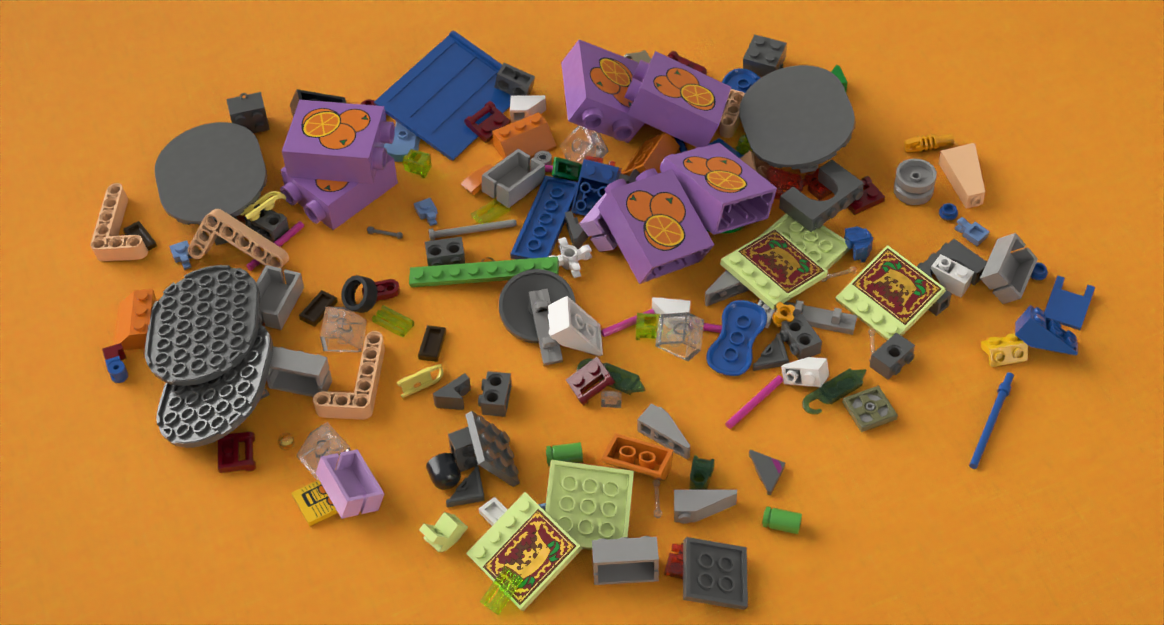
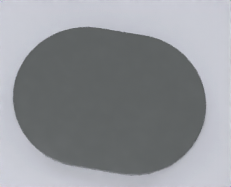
M790 66L763 76L747 90L741 100L739 109L740 119L752 152L755 153L758 159L777 168L792 167V169H802L831 159L837 155V151L849 143L856 124L853 108L841 81L830 71L816 66Z
M228 122L200 125L178 135L161 151L156 160L154 170L159 198L165 212L178 222L187 225L192 223L199 224L200 226L204 217L214 209H221L232 217L242 214L245 208L250 204H254L259 199L261 191L267 183V170L256 136L244 126Z
M216 265L192 271L184 275V279L176 284L173 282L163 291L164 294L159 301H155L151 309L150 324L146 335L145 359L150 370L158 379L178 386L205 383L230 371L249 353L258 335L260 291L255 280L245 270L230 268L229 265Z
M259 323L258 335L249 353L227 373L197 385L178 386L165 383L157 409L156 420L161 431L160 433L167 441L175 446L185 448L204 446L228 435L248 418L263 394L273 356V340L262 324Z

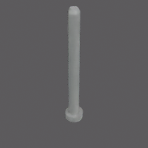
M512 219L434 231L432 228L428 229L430 241H433L435 238L514 227L517 223L516 220Z

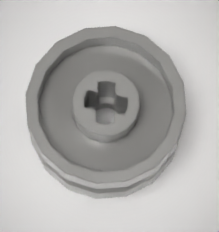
M908 159L900 163L896 169L894 182L896 197L909 205H920L928 202L933 196L937 172L934 166L922 159Z

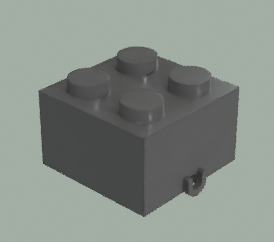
M754 34L743 57V69H748L759 77L782 69L786 58L787 43Z
M261 92L248 95L242 93L239 97L226 99L232 123L244 126L252 133L270 130Z

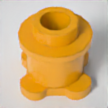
M777 303V311L773 313L772 321L776 326L781 327L783 321L792 322L794 320L793 312L795 307L791 304Z

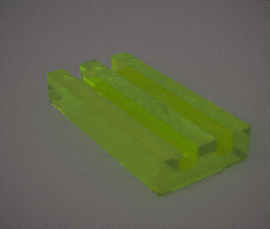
M496 198L471 213V218L475 219L477 224L491 223L511 211V207L508 208L500 204Z
M384 305L381 307V311L378 310L376 312L377 315L372 317V322L401 337H404L414 326L413 320Z
M504 566L480 602L499 615L523 578ZM507 574H509V577H508L507 580L504 582V584L499 588V590L497 591V594L495 595V597L493 598V600H492L490 603H488L489 600L491 599V597L493 596V594L495 593V591L498 589V587H499L500 584L502 583V581H503V580L505 579V577L507 576Z

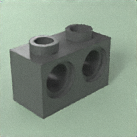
M503 63L497 73L494 87L513 96H529L533 89L535 76Z
M261 210L260 217L255 221L247 220L244 217L246 226L273 243L289 230L287 218L273 210Z
M462 237L425 242L428 266L465 263Z
M803 314L794 317L792 322L787 320L782 322L781 338L784 342H787L791 353L794 356L796 355L799 360L821 353L822 340Z
M487 371L486 379L482 380L481 388L483 394L479 395L478 406L481 407L482 415L506 417L512 388L511 373Z
M469 427L448 434L450 452L454 455L460 472L478 466Z

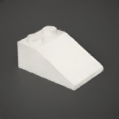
M568 296L548 305L549 335L553 340H556L565 347L597 356L603 355L601 325Z

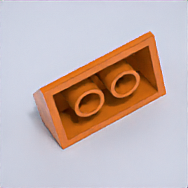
M539 112L492 131L494 147L503 159L517 149L530 155V159H532L539 151L549 152L557 148L548 123Z
M665 132L651 137L641 144L622 174L630 176L634 169L641 174L652 168L659 174L661 173L660 165L663 159L670 154H677L676 152L680 145L671 135Z
M153 289L134 290L119 304L115 345L121 343L124 350L145 348L151 309L155 301H157Z
M615 433L601 461L607 465L631 470L638 474L665 481L671 470L673 450Z

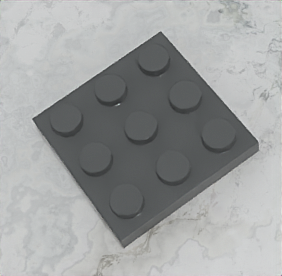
M473 411L467 413L466 419L478 465L512 487L520 483L518 479L519 471L514 464V453L509 446L510 438L505 431L499 430L493 423L491 424L486 421L483 416H479Z
M686 537L683 540V600L745 610L748 607L747 547Z

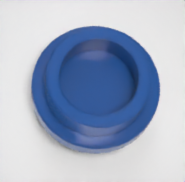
M946 203L940 208L939 215L945 220H954L958 215V210L955 205Z
M1036 262L1030 277L1034 280L1045 279L1048 274L1046 266Z

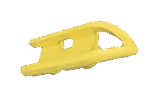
M278 191L268 192L254 204H250L245 208L244 212L240 215H245L247 220L255 221L260 217L261 210L269 211L273 209L275 201L281 198L286 200V196Z
M438 364L427 367L398 381L397 385L402 387L404 393L401 394V397L405 398L440 381L443 376L442 365ZM439 369L437 378L432 380L430 372ZM421 383V386L414 388V384Z

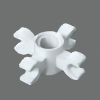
M565 237L558 239L561 255H551L549 257H558L559 266L566 270H571L574 278L580 277L581 273L579 270H581L578 260L592 258L590 246L584 245L577 249L575 246L568 245Z

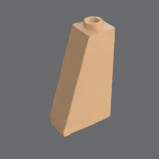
M971 143L942 150L938 164L965 208L982 205L985 188L975 144Z

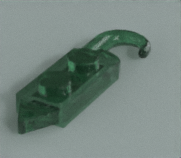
M593 359L582 360L576 370L578 371ZM603 363L616 382L612 386L608 385L609 387L629 395L633 392L646 391L639 375L609 363Z
M849 368L827 381L817 390L803 398V409L809 414L821 413L822 409H811L809 403L818 399L823 403L832 404L862 386L866 369L852 370Z

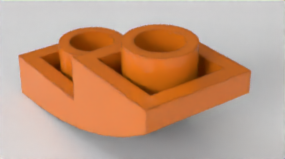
M488 164L476 170L461 185L475 196L482 188V175L493 166Z

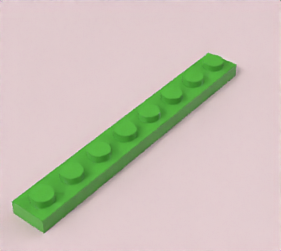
M558 257L411 267L409 285L410 287L506 281L523 271L532 269L548 270L558 275L559 259Z

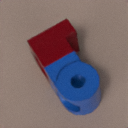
M119 343L103 348V355L112 381L115 383L124 382L128 378V372L121 361L126 359L122 344Z

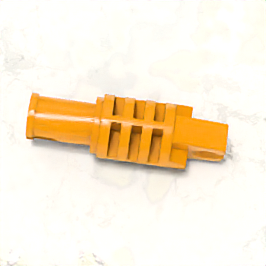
M953 134L917 136L904 141L905 152L937 150L942 146L954 145Z

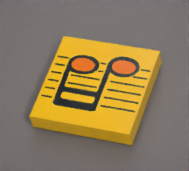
M319 480L292 492V496L309 527L338 513Z

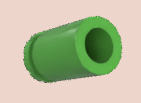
M581 442L553 445L552 447L546 446L548 466H550L551 460L583 463Z
M767 506L764 511L762 524L765 528L769 527L774 530L799 534L802 514L777 508L771 509V507Z

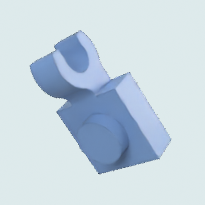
M431 198L413 203L414 209L421 220L426 218L430 226L437 224L435 218L438 212Z
M963 217L957 220L956 223L958 225L954 228L959 233H963L962 236L976 246L982 243L990 233V231L977 222L970 224Z
M188 241L169 246L175 263L181 261L184 270L191 268L189 258L192 257L188 253Z

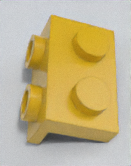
M1014 333L1008 334L1006 337H990L988 340L981 341V349L989 355V365L991 367L1028 360V344L1015 336Z

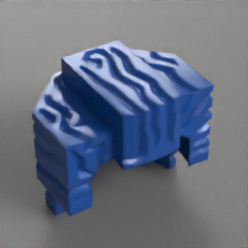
M858 226L846 228L844 239L847 247L853 249L854 261L861 260V262H865L872 250L873 237L866 228L863 229Z

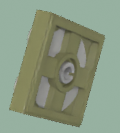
M879 385L845 397L842 401L861 432L897 420L898 417Z

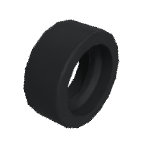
M356 275L350 277L343 285L341 294L343 305L348 310L354 312H368L377 300L375 282L363 276ZM363 284L364 296L357 305L355 292L358 286Z

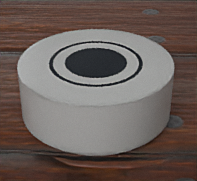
M539 151L534 155V158L541 163L551 165L552 156L549 152Z

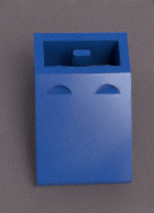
M584 159L573 200L572 213L586 216L606 193L605 188L610 183L619 179L622 168Z
M1030 305L1015 322V336L1030 347L1071 355L1078 354L1076 335L1069 330L1066 332L1062 329L1060 323L1055 319L1050 320L1047 318L1044 311L1040 308H1034Z

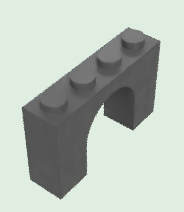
M833 160L820 167L818 173V181L835 194L833 198L825 201L812 200L795 187L790 188L780 196L779 208L810 232L820 228L827 220L834 218L838 212L846 209L852 202L859 200L863 195L864 183Z
M953 239L949 243H945L938 252L932 253L924 263L921 262L917 265L920 270L932 278L934 273L931 270V266L941 254L974 271L971 284L976 285L981 281L980 277L987 261ZM946 290L928 310L936 316L949 306L952 293Z

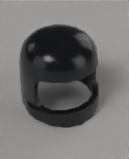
M452 453L438 454L426 464L429 476L438 489H451L460 481L461 473Z

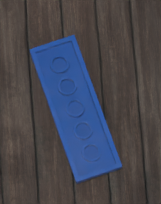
M545 175L510 253L511 259L551 256L565 223V212H569L573 205L578 182Z

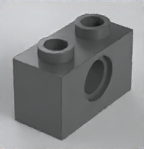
M896 332L871 355L870 368L886 379H890L893 375H897L906 363L909 364L913 360L915 345Z

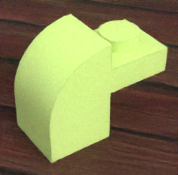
M444 512L435 525L424 523L419 531L425 535L423 538L438 552H443L458 542L468 526L456 515Z

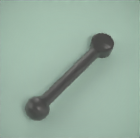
M372 226L367 228L368 234L378 233L395 236L398 239L403 238L401 232L393 233L377 230Z

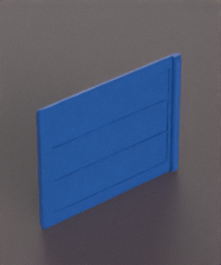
M451 31L442 42L375 100L374 104L376 106H384L386 114L445 157L454 160L478 137L466 126L464 120L485 107V104L489 101H492L496 108L504 113L510 107V99L513 95L494 87L497 73L502 64L456 31ZM488 112L475 123L479 125L492 114Z

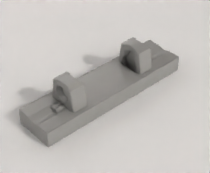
M548 289L529 292V298L543 366L562 363L563 358L560 344L549 335L548 305L551 302ZM547 309V311L538 313L539 310Z
M796 300V304L790 302L783 303L785 305H793L795 307L793 316L796 317L802 313L811 327L851 335L854 333L857 315L842 313L840 308H834V311L806 306L804 301Z

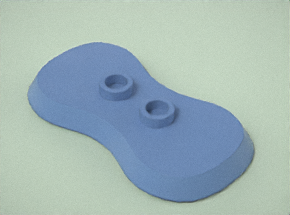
M396 121L393 143H385L384 148L387 149V154L394 158V161L405 162L416 156L421 138Z

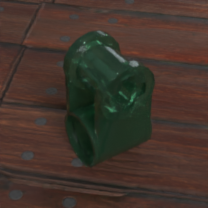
M694 455L689 490H708L710 478L713 475L715 459L706 460Z

